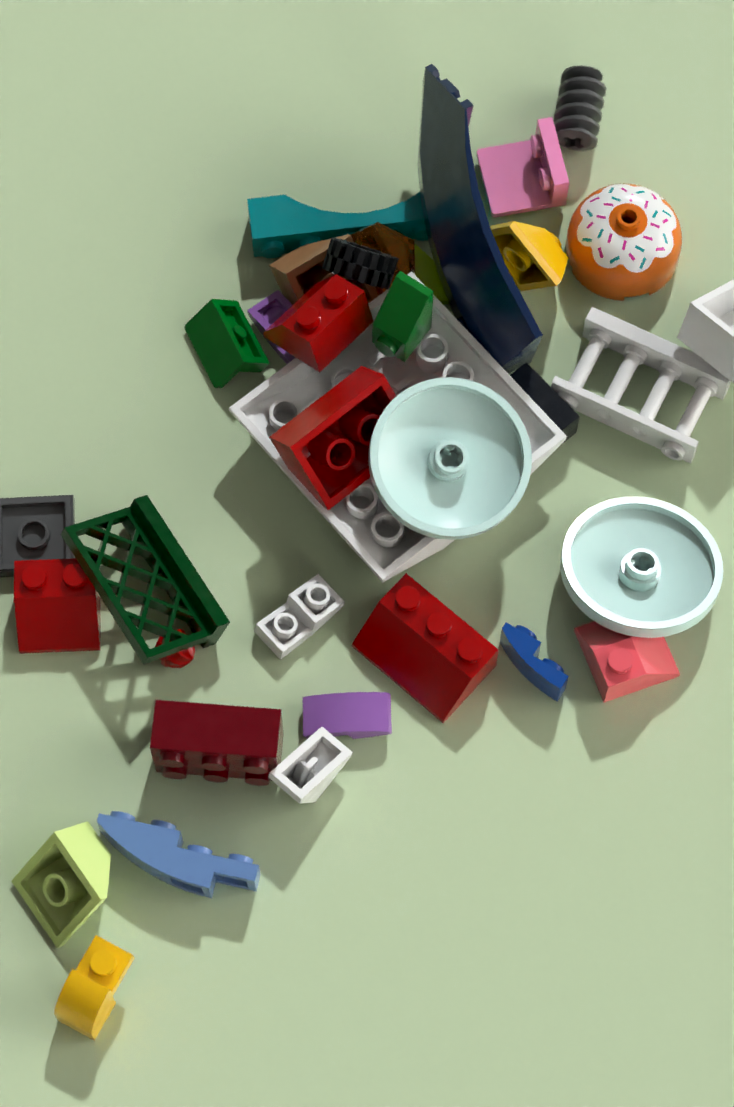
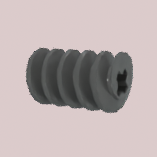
M581 65L572 66L563 71L558 92L559 97L556 103L557 110L554 114V126L560 146L576 151H588L597 147L598 139L596 135L599 134L600 129L598 123L602 118L600 110L604 106V99L602 97L606 94V86L601 82L603 75L600 70Z

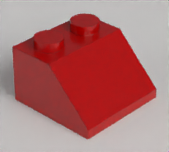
M335 274L317 282L267 328L263 334L266 339L320 373L374 321L365 291Z
M76 558L14 561V606L19 653L101 650L100 596Z

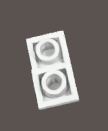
M317 574L290 593L285 604L256 623L254 632L281 660L331 619L344 606L345 601Z

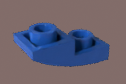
M506 622L502 627L500 644L505 653L526 679L544 694L558 702L566 689L569 676L564 673V669L556 662L546 658L543 660L537 658L541 642L537 640V636L531 630L521 625L514 627Z

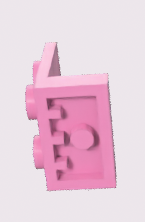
M552 117L537 120L536 134L531 135L530 140L477 150V160L492 217L496 218L566 205L569 179Z

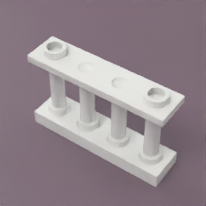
M591 307L585 319L582 334L583 337L589 340V343L569 381L555 376L551 388L574 411L654 446L670 459L676 461L684 460L691 463L699 441L691 438L690 435L709 397L715 396L723 400L731 381L696 353ZM609 348L623 354L625 358L603 398L583 389V386L602 350ZM645 364L658 370L660 375L641 412L638 414L618 405L638 365ZM680 380L693 386L695 392L679 424L673 430L654 421L673 382Z

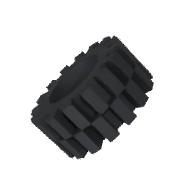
M331 237L322 268L350 280L352 279L382 289H389L399 259L364 245Z

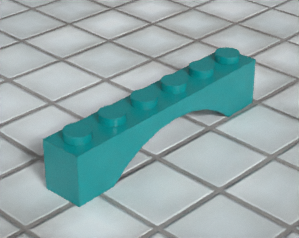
M420 192L406 201L391 207L365 213H339L320 210L302 204L287 195L247 199L254 257L278 258L300 246L347 234L351 235L354 243L359 245L374 243L390 245L400 240L409 239L418 241L428 240Z

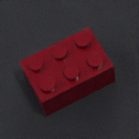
M155 700L150 751L156 772H162V776L170 779H185L188 774L201 775L205 780L217 783L227 782L228 778L245 779V782L250 785H269L270 781H272L268 777L269 773L281 763L284 736L281 709Z

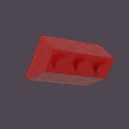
M360 366L269 437L288 469L325 509L330 510L370 478L368 465L370 439L380 415L396 397V394L384 374Z
M407 573L378 602L352 643V647L442 723L453 714L496 667L499 649Z

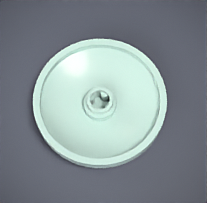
M443 377L419 382L401 392L387 405L380 415L370 439L368 465L371 481L379 499L399 522L411 530L429 537L455 540L480 535L491 530L508 517L523 497L527 488L532 468V452L529 436L521 418L503 397L480 383L462 378Z
M621 497L596 504L574 521L564 540L560 559V571L564 586L573 602L596 623L628 636L657 638L683 632L696 625L710 612L721 588L723 561L712 535L696 518L686 511L657 499Z

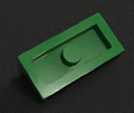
M211 299L184 326L214 388H223L239 372L260 373L270 364L238 301Z

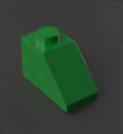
M399 271L372 324V342L385 356H395L405 362L431 329L434 291L402 271Z

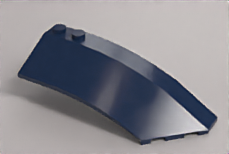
M433 64L425 67L423 77L417 165L421 205L430 249L440 282L455 318L509 374L517 370L524 363H531L543 334L509 273L489 226L478 188L470 146L469 123L474 105L468 99L460 102L457 99L461 97L459 90L447 78L441 80L438 69Z

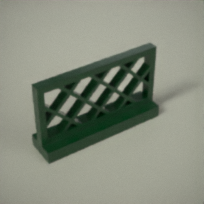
M148 495L135 498L128 508L64 527L61 533L62 538L143 665L199 644L202 648L214 645L230 624L229 619ZM122 523L131 540L111 533L112 525ZM86 534L101 540L98 551L84 546L78 536ZM108 543L126 550L125 562L104 554L106 544ZM133 554L145 558L152 569L151 572L132 565ZM102 564L121 572L119 583L104 578L99 570L100 565ZM127 575L148 583L145 594L125 586ZM154 586L164 589L172 600V604L152 597ZM121 597L142 604L140 615L138 616L126 611L120 603ZM148 607L169 615L166 626L146 619ZM175 618L186 622L193 634L186 635L172 629ZM142 630L163 637L161 645L150 649L141 636Z

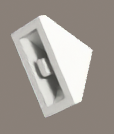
M321 726L275 767L268 777L299 804L315 803L350 759L353 752Z

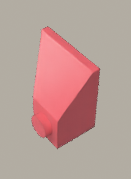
M595 621L574 628L604 703L680 676L664 637L642 638L628 636L607 629Z

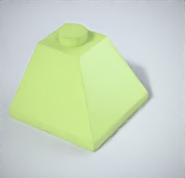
M88 821L55 831L11 880L56 948L62 947L107 898L111 853Z

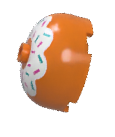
M627 183L613 184L594 191L576 208L568 226L565 249L572 267V273L584 287L604 298L624 301L625 297L640 296L646 293L651 295L660 290L671 279L676 270L681 252L682 231L673 208L659 194L640 185Z

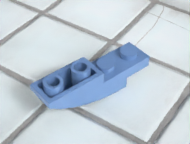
M112 811L110 815L100 813L98 815L97 823L100 832L114 848L139 868L167 884L208 898H212L216 883L257 891L260 869L259 865L253 864V859L240 854H229L228 858L212 855V850L199 845H188L187 849H183L181 831L175 830L176 826L166 821L152 820L151 824L137 822L133 815L120 811Z

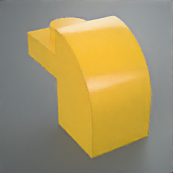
M95 935L76 970H71L62 987L54 1011L57 1020L95 1041L116 1004L113 995L135 959L133 954Z

